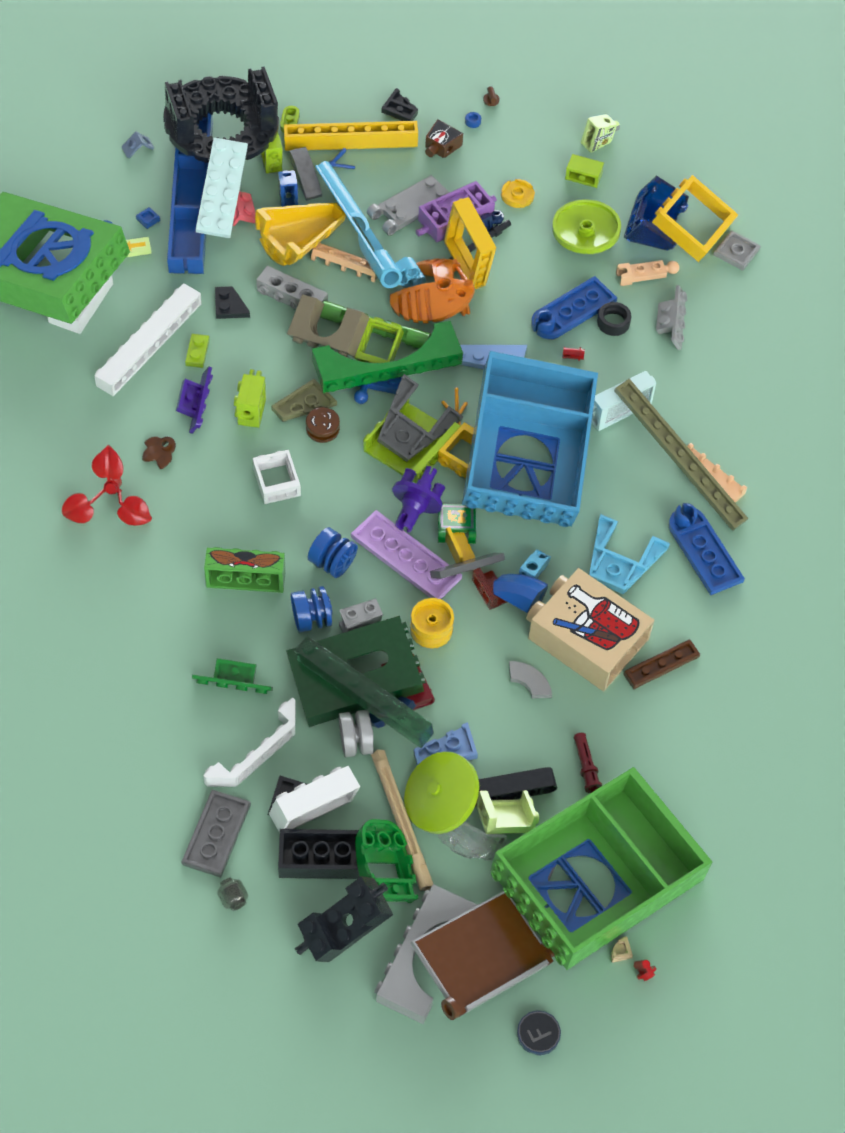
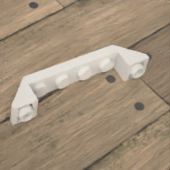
M291 698L288 702L285 701L280 705L278 718L283 724L276 729L270 738H265L256 750H252L247 754L244 761L235 764L231 772L219 762L214 766H210L203 775L204 784L207 787H237L295 735V699Z

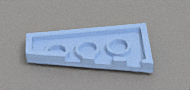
M460 345L463 351V360L460 365L484 369L490 351L525 358L527 345Z

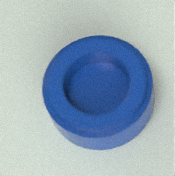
M476 112L466 114L465 124L470 128L479 127L481 125V115Z

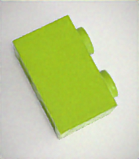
M572 154L566 168L565 180L597 188L603 174L604 162Z

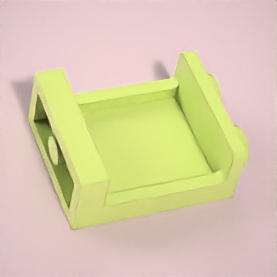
M479 791L476 808L486 834L527 833L539 823V814L534 809L533 799L530 798L528 791H523L519 800H491L488 791Z

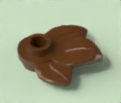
M151 437L144 442L148 447L143 452L142 460L144 462L156 460L160 469L165 468L171 462L172 453L176 448L173 438Z

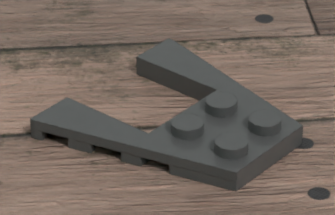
M404 374L377 441L408 462L446 433L454 422L459 423L464 416L448 406L429 432L424 430L399 412L419 386V384Z

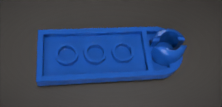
M594 276L537 310L532 316L531 327L534 332L537 331L538 336L544 339H556L598 314L604 304L617 302V297Z
M683 503L682 508L678 505L670 517L669 530L710 596L743 583L744 576L704 514L689 503Z

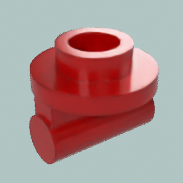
M648 960L634 962V968L639 971V974L636 976L638 980L643 979L647 981L655 976L654 972L657 968L655 966L650 967Z

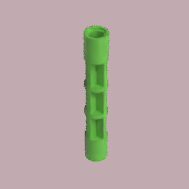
M324 301L320 318L339 324L342 323L347 309L344 306ZM401 326L404 331L401 342H404L406 345L420 348L431 335V333ZM376 328L372 330V333L382 335L384 338L395 339L396 337L395 334Z

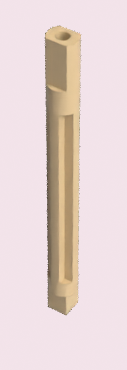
M376 750L371 756L396 824L405 836L407 854L412 855L414 863L411 867L416 876L420 891L430 890L433 881L419 848L384 750Z

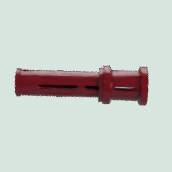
M581 732L575 734L573 738L582 766L580 774L585 781V792L592 793L603 785L599 782V770L593 764L586 733Z

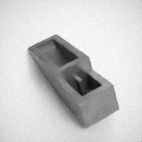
M307 148L291 150L290 161L306 201L322 197L320 184Z

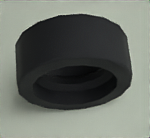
M619 302L604 304L598 313L597 324L599 329L611 336L624 334L628 331L631 323V311L627 306ZM617 314L625 321L620 324H612L606 321L604 316Z

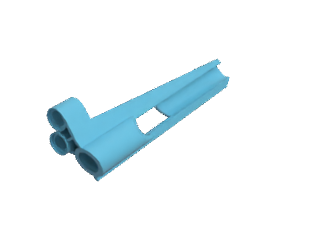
M327 161L316 165L317 171L357 231L361 252L380 283L385 288H394L398 285L408 288L426 283V277L413 258L404 257L395 263L390 254L383 249L370 229L366 217L332 165ZM352 217H354V219L356 220V222L358 223V225L360 226V228H361L362 231L364 232L365 236L367 237V239L369 240V242H370L371 245L373 246L374 251L372 250V248H371L370 245L368 244L367 240L365 239V237L363 236V234H362L361 231L359 230L358 226L356 225V223L354 222V220L352 219Z

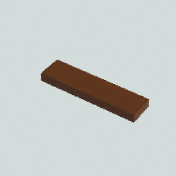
M689 639L625 670L623 675L632 688L636 689L699 658L700 653Z

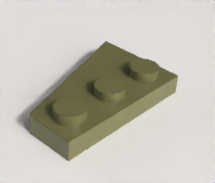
M312 379L272 405L271 408L284 422L307 415L315 408L337 406V400L328 392L323 393L321 385L315 379Z

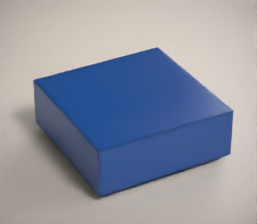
M148 207L136 215V220L148 229L160 221V216Z

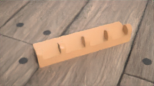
M319 243L312 250L311 260L313 261L319 257L326 260L325 265L327 266L333 262L342 265L341 271L345 272L346 268L357 271V277H361L362 273L372 276L371 282L375 283L377 276L364 258Z
M692 443L688 444L687 447L735 503L745 495L747 490L745 485L741 486L734 480V476H728L720 469L719 464L714 465L706 458L707 455L705 453L700 454L694 449Z

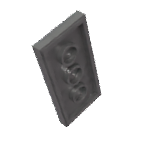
M212 790L182 859V865L221 878L251 802Z

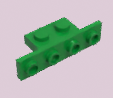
M217 658L214 678L192 674V679H197L196 683L208 685L210 681L216 682L217 687L228 688L229 684L236 685V690L247 691L248 687L255 688L256 693L267 694V690L273 691V687L254 684L257 664Z

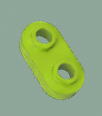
M291 105L283 109L280 121V130L283 133L284 124H298L300 113L296 106Z

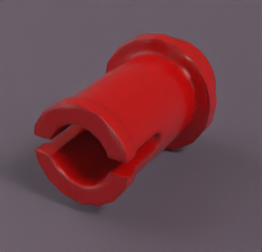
M564 347L562 358L578 359V361L584 360L585 349H581L582 347L580 349Z

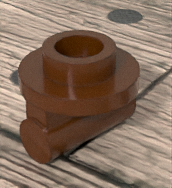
M489 86L487 88L488 93L484 95L483 101L488 106H496L499 104L500 98L495 94L494 88Z

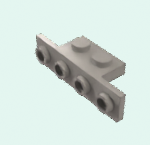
M680 285L676 286L675 299L658 304L656 326L658 334L672 331L671 340L677 350L682 349V342H684V315H686L685 302L687 301V294L681 289Z

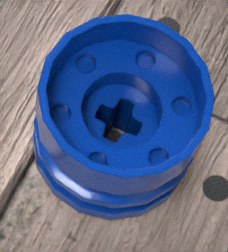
M328 527L321 531L312 543L307 556L308 561L319 568L324 567L326 573H330L334 578H339L352 564L358 550V545L352 541L350 542L346 537L341 539L340 533Z
M324 586L318 587V596L315 589L312 588L310 590V598H307L304 590L290 594L293 616L299 633L311 631L312 621L316 622L319 629L323 627L322 619L326 627L332 626V606Z

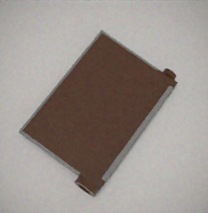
M504 891L410 943L445 997L441 1002V1007L446 1017L450 1020L461 1017L554 962L552 959L554 953L550 948L544 947L525 917L518 912L513 899L508 898Z

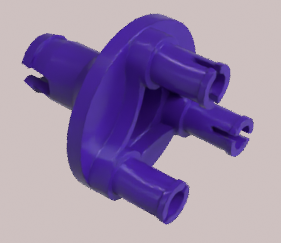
M426 466L421 479L417 483L412 482L416 472L406 468L401 480L394 484L392 492L402 502V509L395 523L399 530L403 531L405 526L408 528L407 532L410 533L420 514L440 512L443 506L440 498L445 490V486L435 483L431 491V483L437 473L435 468L429 474L432 467Z

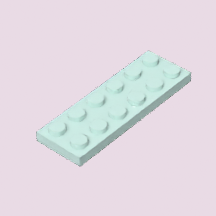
M219 138L213 139L196 233L225 238L231 237L248 143Z

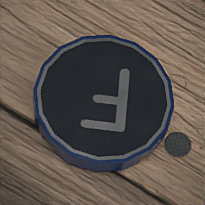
M545 1011L529 1012L522 1017L518 1024L517 1037L519 1044L529 1053L540 1056L549 1054L557 1047L560 1041L561 1029L559 1023L554 1016Z

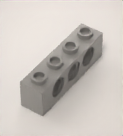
M269 266L256 279L258 292L289 305L293 309H297L302 294L317 298L322 303L328 301V293Z

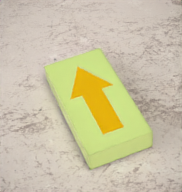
M149 237L126 240L130 250L127 257L152 254Z

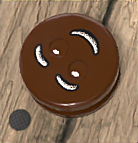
M319 407L309 412L306 417V432L312 440L326 443L338 436L340 418L334 410L327 407Z

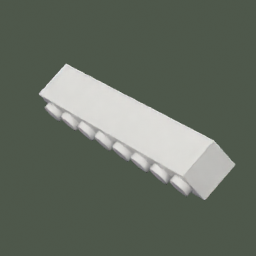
M184 283L177 288L173 295L166 299L157 311L153 312L148 321L144 322L140 329L132 334L124 345L119 347L117 353L110 357L102 368L96 371L94 375L96 386L114 396L201 305V293Z

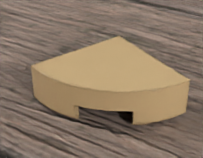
M627 936L619 939L614 945L611 952L612 963L632 959L633 954Z

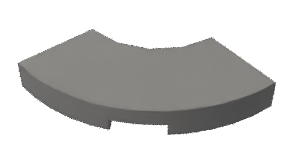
M509 661L510 682L525 686L530 692L532 699L552 698L551 687L541 672L528 664Z

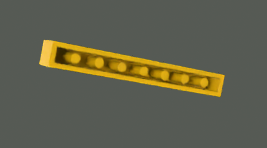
M417 121L284 124L285 151L306 147L307 150L418 147Z

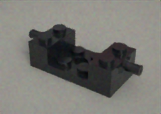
M361 876L345 888L348 894L325 912H313L299 922L297 925L303 935L304 942L295 947V950H298L296 951L297 954L301 955L309 949L315 961L330 962L393 916L383 896V893L388 890L387 885L382 882L378 886L375 878ZM349 914H351L353 917V921L350 926H348L346 923V919Z

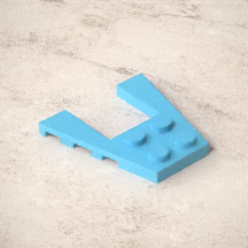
M601 514L589 575L607 588L624 594L668 550L670 543L652 536L638 563L605 549L618 521Z

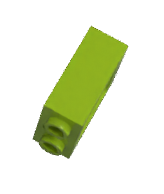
M278 132L275 140L270 142L269 147L260 154L266 174L282 171L283 147Z
M379 317L369 318L356 352L355 360L367 363L394 361L404 334L401 325L394 322L386 323ZM373 328L396 335L387 360L364 353Z

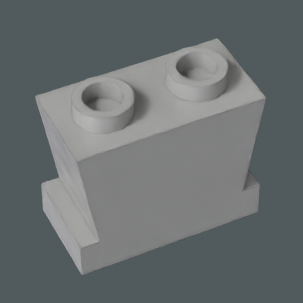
M375 598L339 610L343 620L339 622V627L342 633L380 622L383 613L377 599Z

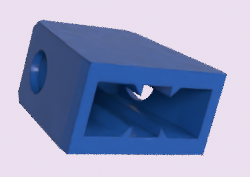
M285 170L278 172L281 207L298 205V185L295 171ZM286 193H291L292 197L286 198Z

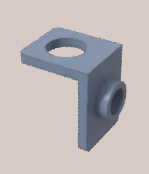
M135 131L122 145V149L126 156L131 158L142 145L151 150L154 149V146L148 137Z

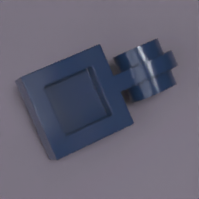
M495 210L492 214L487 213L480 216L489 232L493 224L498 225L503 222L504 214L500 210Z

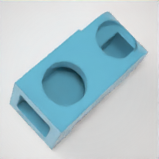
M538 549L535 550L520 567L519 574L537 579L548 566L551 557Z

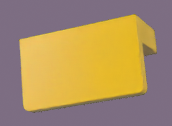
M447 527L445 541L455 563L476 558L470 544H468L465 533H453L451 528Z

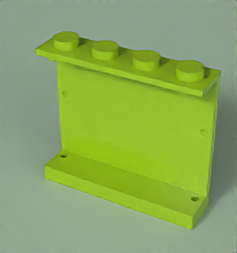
M409 399L399 411L427 432L438 421L411 405ZM387 412L385 418L375 425L374 430L364 437V452L401 475L404 474L406 468L414 470L416 476L412 482L417 483L421 479L426 466L433 467L438 462L439 450L461 425L454 422L446 433L406 462L377 441L387 417Z

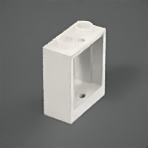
M289 450L277 451L272 454L259 455L252 458L253 470L264 504L301 496L300 482ZM286 465L291 481L265 487L261 471Z

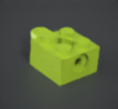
M250 369L249 375L243 374L242 381L238 382L237 391L239 394L235 395L234 406H236L235 417H237L238 425L260 428L266 402L265 377L262 376V371L257 370L255 375V370Z

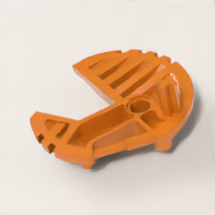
M435 258L416 263L422 273L434 277L435 282L404 288L390 294V305L399 317L401 314L405 320L409 321L411 319L414 323H419V321H423V323L432 321L434 323L446 320L459 312L462 316L469 315L471 313L469 303L473 298L475 287L473 281L468 279L462 272L460 262L457 259ZM455 271L458 272V274L460 275L461 280H460V279H454V272H455Z

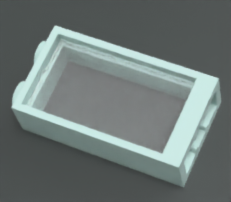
M644 371L630 378L652 404L656 387L654 377L650 376L647 371ZM620 384L595 395L592 424L597 431L633 414L614 392L615 388Z

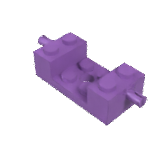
M474 181L419 206L418 221L423 227L415 230L416 235L419 237L428 233L436 243L444 240L452 204L454 201L459 200V198L469 197L479 216L487 213L492 214L497 199L495 195L489 196L481 185Z

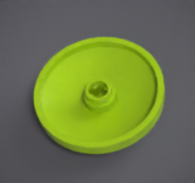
M576 200L565 204L555 213L552 231L557 242L564 248L580 254H596L611 248L618 241L621 232V221L615 210L602 202Z
M438 752L425 758L413 770L406 784L404 804L409 819L418 828L433 834L447 833L459 827L470 816L478 799L479 780L477 772L467 759L453 752Z

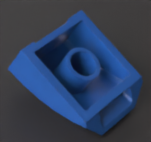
M503 574L493 583V592L496 596L526 613L530 611L537 601L543 600L548 589L547 583L521 574Z

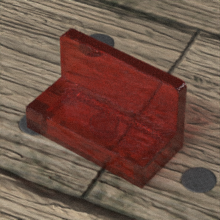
M477 568L473 570L472 581L489 610L508 603L493 592V583L498 579L495 573L491 570L483 574L482 570Z

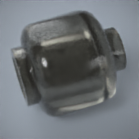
M230 877L220 883L221 887L218 889L217 895L226 909L235 911L246 905L249 895L240 879L232 880Z

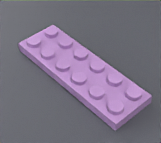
M377 510L351 533L353 540L430 598L442 599L462 579L461 573L443 579L431 578V570L449 566V564L404 530H399L392 521Z

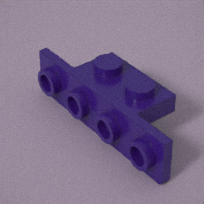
M210 366L202 374L200 384L185 378L181 385L176 411L192 417L189 430L191 434L197 428H200L203 423L201 416L206 409V403L204 402L209 395L210 389H208V385L213 378L211 374L212 367Z

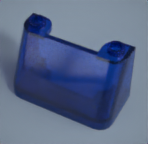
M657 175L646 184L636 197L624 238L633 243L666 251L674 249L677 243L654 225L652 221L656 218L655 212L660 206L664 208L662 204L668 197L673 198L670 195L676 188ZM683 193L666 214L676 221L677 216L681 212L684 213L688 208L689 196Z

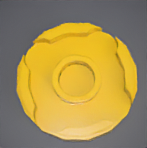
M515 179L512 182L511 180L507 181L501 190L502 200L505 204L514 208L529 206L535 196L533 186L521 179Z

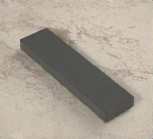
M493 552L431 570L430 575L431 578L443 579L504 561L505 556L504 553Z

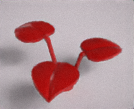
M107 445L92 461L93 472L100 478H107L102 490L90 501H88L83 493L72 494L65 500L62 506L64 517L76 523H86L94 515V509L90 504L95 502L104 492L108 494L118 493L121 507L118 509L117 515L121 521L128 525L139 526L152 520L149 508L142 498L128 496L124 502L122 501V490L120 487L122 485L121 476L124 472V467L119 455L110 445Z

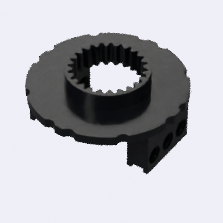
M265 66L261 67V70L252 71V69H248V83L244 79L230 76H219L217 78L208 76L202 80L190 81L183 86L182 79L178 80V83L169 84L165 82L164 129L166 134L169 135L171 143L185 155L194 156L198 161L209 163L213 137H207L206 133L202 134V130L198 126L199 120L202 121L203 117H207L208 113L213 115L214 112L220 114L221 111L224 114L229 112L231 116L235 114L236 118H240V121L244 122V131H240V135L236 134L235 138L230 136L228 140L248 143L245 160H250L260 155L269 147V143L275 140L279 128L278 101Z

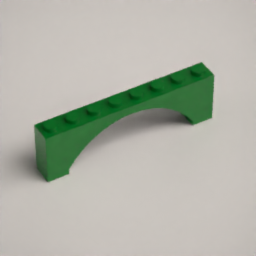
M451 321L433 324V332L422 347L411 355L392 362L367 363L353 360L335 352L330 348V345L312 349V362L323 393L403 377L404 374L408 376L451 366L454 367L462 364L463 351Z

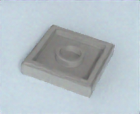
M731 230L714 251V256L743 271L758 253L761 246Z

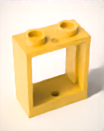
M465 422L438 452V462L443 467L450 468L458 476H463L464 478L467 475L468 464L449 452L461 439L472 444L474 428Z

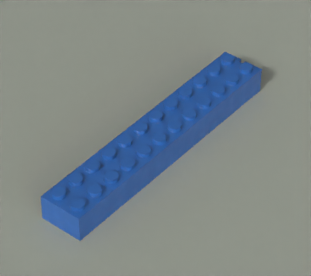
M209 113L207 117H203L202 121L199 120L198 125L199 129L202 130V134L206 133L207 137L212 136L213 115ZM176 147L167 256L169 273H185V271H188V274H204L206 234L196 233V225L209 163L198 161L194 156H187Z

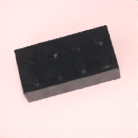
M280 829L279 878L358 879L360 876L356 859V836L359 830Z

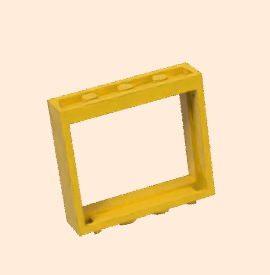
M692 175L688 180L685 178L680 183V190L676 188L670 195L673 197L672 199L670 197L666 199L662 204L664 208L660 206L655 212L657 216L652 223L699 262L731 225L738 214ZM686 189L724 221L704 246L666 214Z
M459 198V200L454 201L452 204L444 243L452 258L460 262L464 275L471 279L475 289L486 286L496 246L470 198ZM464 227L477 248L474 259L462 238Z

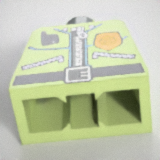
M608 115L588 118L581 144L590 153L609 144L613 139L615 131L620 129L619 122L613 121Z

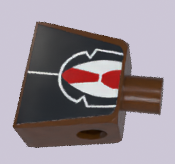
M437 119L426 135V155L433 157L437 154L442 158H446L463 145L464 133Z

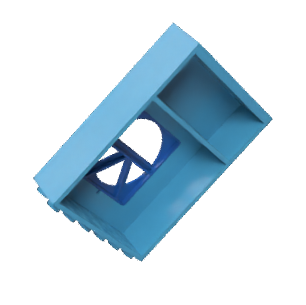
M490 351L483 371L462 505L472 509L481 508L487 512L496 511L507 516L516 515L527 520L536 519L543 523L551 522L562 527H572L580 511L598 373ZM519 435L531 436L541 441L547 447L553 464L498 453L502 444L512 437ZM496 462L515 464V466L504 478H501ZM523 467H525L534 488L532 491H520L508 485ZM533 468L551 472L550 478L543 486L539 484Z

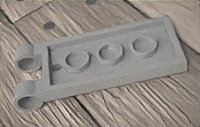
M431 175L378 205L372 204L367 209V214L373 220L378 219L384 214L389 220L383 224L382 229L388 235H393L396 231L418 219L419 206L450 192Z

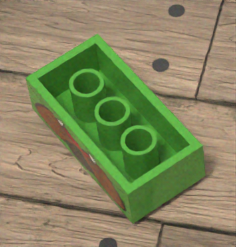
M207 548L204 565L206 588L283 593L286 574L285 553L278 551H250L238 548Z

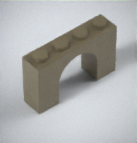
M302 294L287 332L293 338L292 341L298 344L305 342L312 348L330 345V348L345 357L351 356L355 358L370 317L361 311L347 307L339 329L328 337H320L317 332V323L324 303L317 298Z

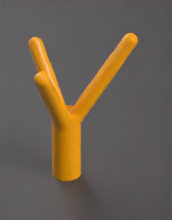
M456 387L455 411L462 414L468 403L464 402L459 410V390ZM442 401L441 403L447 409L449 405Z

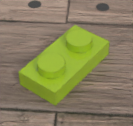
M191 334L185 360L186 366L204 368L210 340L209 335Z

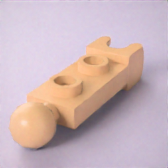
M663 260L631 265L624 263L617 266L616 275L621 276L620 286L632 285V282L666 278L667 272L669 274H676L680 268L676 261H670L667 265H664Z

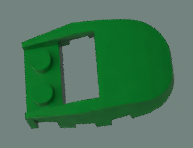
M371 819L362 825L356 836V859L359 876L375 878L374 873H370L368 863L395 864L398 878H375L378 886L382 882L387 885L388 890L383 893L387 902H414L419 899L418 895H414L412 886L416 883V876L412 874L411 865L414 862L412 855H408L405 849L407 842L404 834L395 823L389 820Z

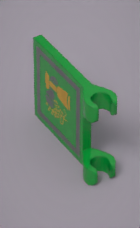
M443 504L440 512H438V543H445L446 528L450 527L452 532L468 533V544H476V508H468L462 504Z

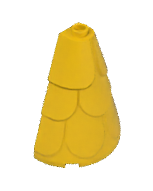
M337 203L268 207L256 210L255 223L256 230H260L262 238L259 240L266 253L273 261L285 266L292 265L302 259L323 239L328 238L344 222L346 214Z

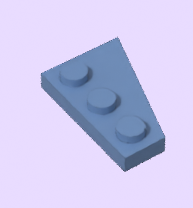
M468 722L455 731L447 732L446 736L438 740L433 739L415 748L414 757L416 764L418 765L428 756L438 752H453L467 760L478 759V753Z

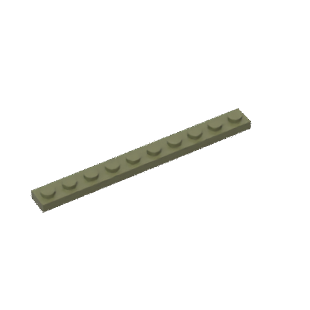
M630 378L617 386L614 392L730 529L734 531L746 522L748 517Z

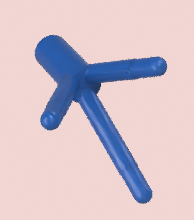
M343 148L333 160L329 161L332 167L355 169L353 165L336 163L346 152V148Z

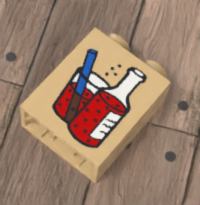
M578 568L569 579L561 575L554 582L550 589L552 597L546 604L539 600L532 606L526 617V620L531 623L528 639L604 692L649 640L654 619Z

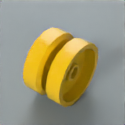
M427 598L418 602L413 607L410 631L416 643L430 649L439 648L447 644L451 639L454 624V613L450 605L441 599Z

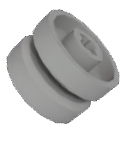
M368 710L356 712L355 724L350 712L339 713V728L344 757L356 755L357 743L362 755L373 754V729Z

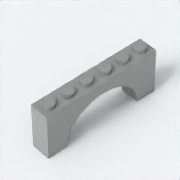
M434 884L430 891H425L422 898L424 903L421 909L417 907L413 915L414 923L412 926H407L403 935L405 940L402 945L398 944L394 952L396 958L393 963H388L384 972L386 977L383 982L379 981L374 992L377 994L376 1002L421 1024H424L432 1008L433 998L420 988L414 977L412 962L416 952L410 943L477 906V904Z

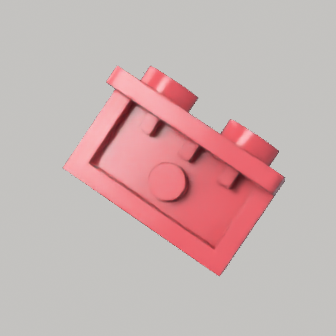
M239 191L233 226H236L239 220L255 223L256 212L251 194Z

